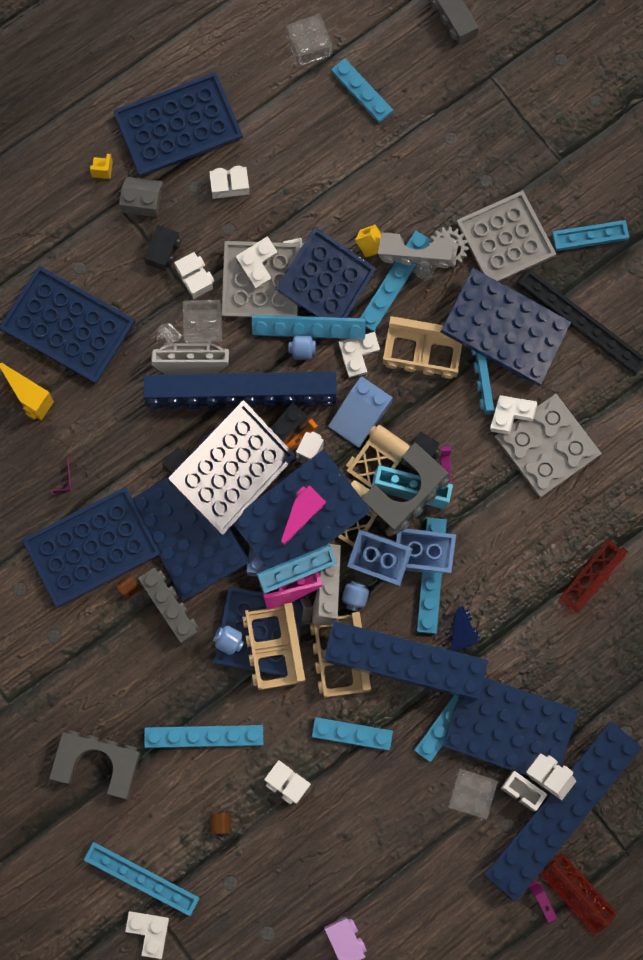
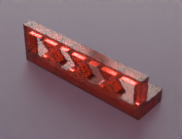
M608 539L559 598L578 613L627 555L628 551L624 547L618 548ZM609 546L617 554L613 558L605 559L604 550ZM594 562H602L603 571L601 573H593L592 564ZM590 576L591 585L581 588V577ZM570 591H578L579 599L575 604L565 597Z
M563 853L541 873L542 877L595 935L605 929L618 914ZM560 861L566 866L567 871L563 870L559 865ZM574 878L580 882V886L574 882ZM588 893L594 897V901L590 900ZM602 909H605L610 915L608 918L602 913Z

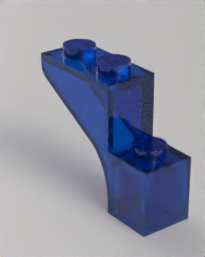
M463 606L456 610L450 648V651L454 652L477 645V639L480 638L477 629L472 628L470 623L472 617L469 610H465Z

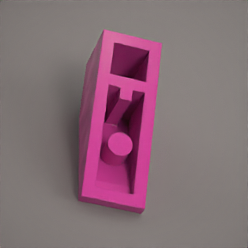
M310 485L307 488L303 486L295 494L297 498L295 499L281 540L283 545L326 504V501Z
M319 571L270 592H263L266 608L271 609L284 606V604L291 603L323 587Z

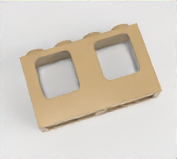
M391 316L382 364L391 369L400 367L408 372H415L417 370L423 371V374L426 375L440 374L444 378L452 379L457 377L462 344L442 334L440 331L443 325ZM395 338L416 342L413 362L391 358ZM436 344L453 348L450 368L428 364L432 345Z
M292 603L271 609L251 612L246 610V616H242L244 628L249 630V635H246L247 647L252 648V655H249L250 666H255L256 674H252L254 686H258L259 690L304 683L305 676ZM276 616L279 619L281 637L275 640L256 642L253 635L252 621ZM284 655L288 672L287 677L268 681L261 680L258 660L270 656Z
M360 612L339 616L336 620L337 622L362 628ZM310 624L311 636L315 635L316 643H313L314 655L318 654L319 662L315 663L316 672L321 674V682H318L319 693H323L324 698L370 692L369 673L351 669L353 677L352 686L327 688L324 668L334 664L324 662L326 650L321 649L319 629L330 626Z

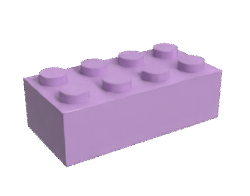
M344 917L324 927L338 960H361L365 958L364 952L367 950L361 938L357 939L355 936L358 930L352 919L348 920L347 917Z

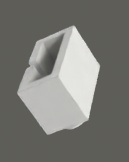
M234 166L228 171L223 168L209 171L213 199L249 195L246 167Z
M195 252L174 262L177 272L193 299L213 289L212 282H214V279L210 272L206 273L203 269L205 264L200 256H196Z
M311 432V434L305 433L296 451V461L305 464L323 450L324 440L321 439L322 437L315 432Z
M540 753L526 773L534 782L563 800L576 783L573 772L566 766L560 767L557 765L558 762L550 755L545 757Z
M279 760L264 779L267 782L266 787L274 793L277 790L283 794L281 798L290 805L293 802L297 804L311 785Z
M515 771L509 775L501 787L503 791L513 798L517 799L520 797L519 802L533 812L537 811L547 796L544 791Z

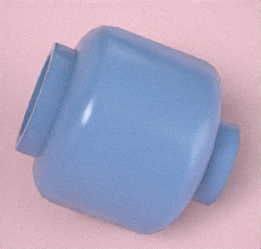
M297 335L294 336L293 342H289V353H292L294 360H311L312 356H315L316 341H313L311 336Z
M351 581V583L345 585L341 600L347 604V609L357 611L358 608L366 606L369 590L365 588L366 584Z
M230 626L220 627L213 639L215 647L228 655H232L235 651L239 652L244 644L242 633Z

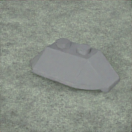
M173 343L153 350L152 365L165 375L218 374L229 365V350L211 343Z

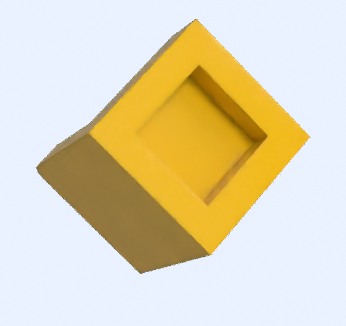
M107 154L106 159L94 157L93 166H90L92 177L111 178L113 164L111 154Z
M376 225L359 231L355 241L365 257L378 254L381 233Z

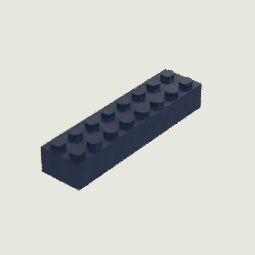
M333 621L324 656V662L474 701L479 699L488 660L337 621Z

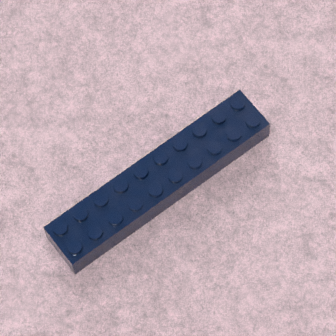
M336 372L144 375V400L146 406L152 410H159L161 407L180 409V407L188 406L189 409H198L199 406H207L210 409L218 408V406L235 408L243 400L250 408H255L256 405H264V407L268 408L275 407V405L289 407L292 403L302 404L304 407H311L313 404L332 406L336 404L337 397Z
M612 721L609 722L571 767L570 770L573 772L576 783L563 800L550 793L537 811L533 813L485 871L483 876L513 902H516L643 747Z

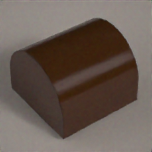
M130 574L116 585V588L128 600L141 589V586Z
M230 813L210 814L211 834H231Z

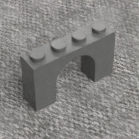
M416 443L402 457L421 477V488L418 494L409 501L396 502L374 485L362 497L364 502L397 533L404 531L409 526V521L421 514L426 503H431L436 498V493L450 483V474Z
M71 730L68 733L63 732L49 779L71 785L79 759L90 751H101L110 757L113 764V774L107 794L128 800L141 755L140 752H137V748L129 745L121 748L118 747L117 742L107 740L106 743L98 742L99 738L88 735L87 738L79 737V732Z

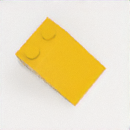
M0 363L2 372L23 405L22 409L26 411L25 414L34 420L36 418L42 420L54 403L50 393L5 364Z

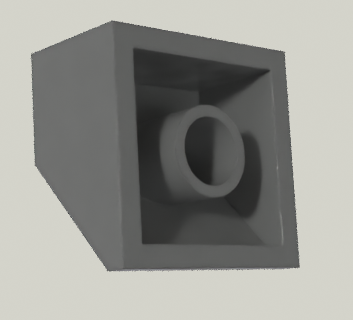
M126 177L119 202L121 213L158 217L163 181Z

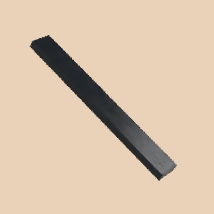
M528 269L518 281L517 285L549 310L570 321V326L634 375L643 367V355L533 271Z

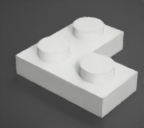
M268 236L236 256L256 289L272 279L262 263L278 254Z
M375 332L365 334V339H347L339 342L349 379L367 374L363 356L380 352Z
M500 395L490 427L491 432L510 435L514 419L533 422L537 402Z
M129 911L125 932L145 935L142 956L162 959L169 918Z

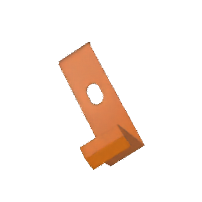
M310 419L308 426L286 444L291 451H294L300 445L306 432L311 434V432L315 431V427L318 426L315 421ZM299 438L300 441L295 443V440Z

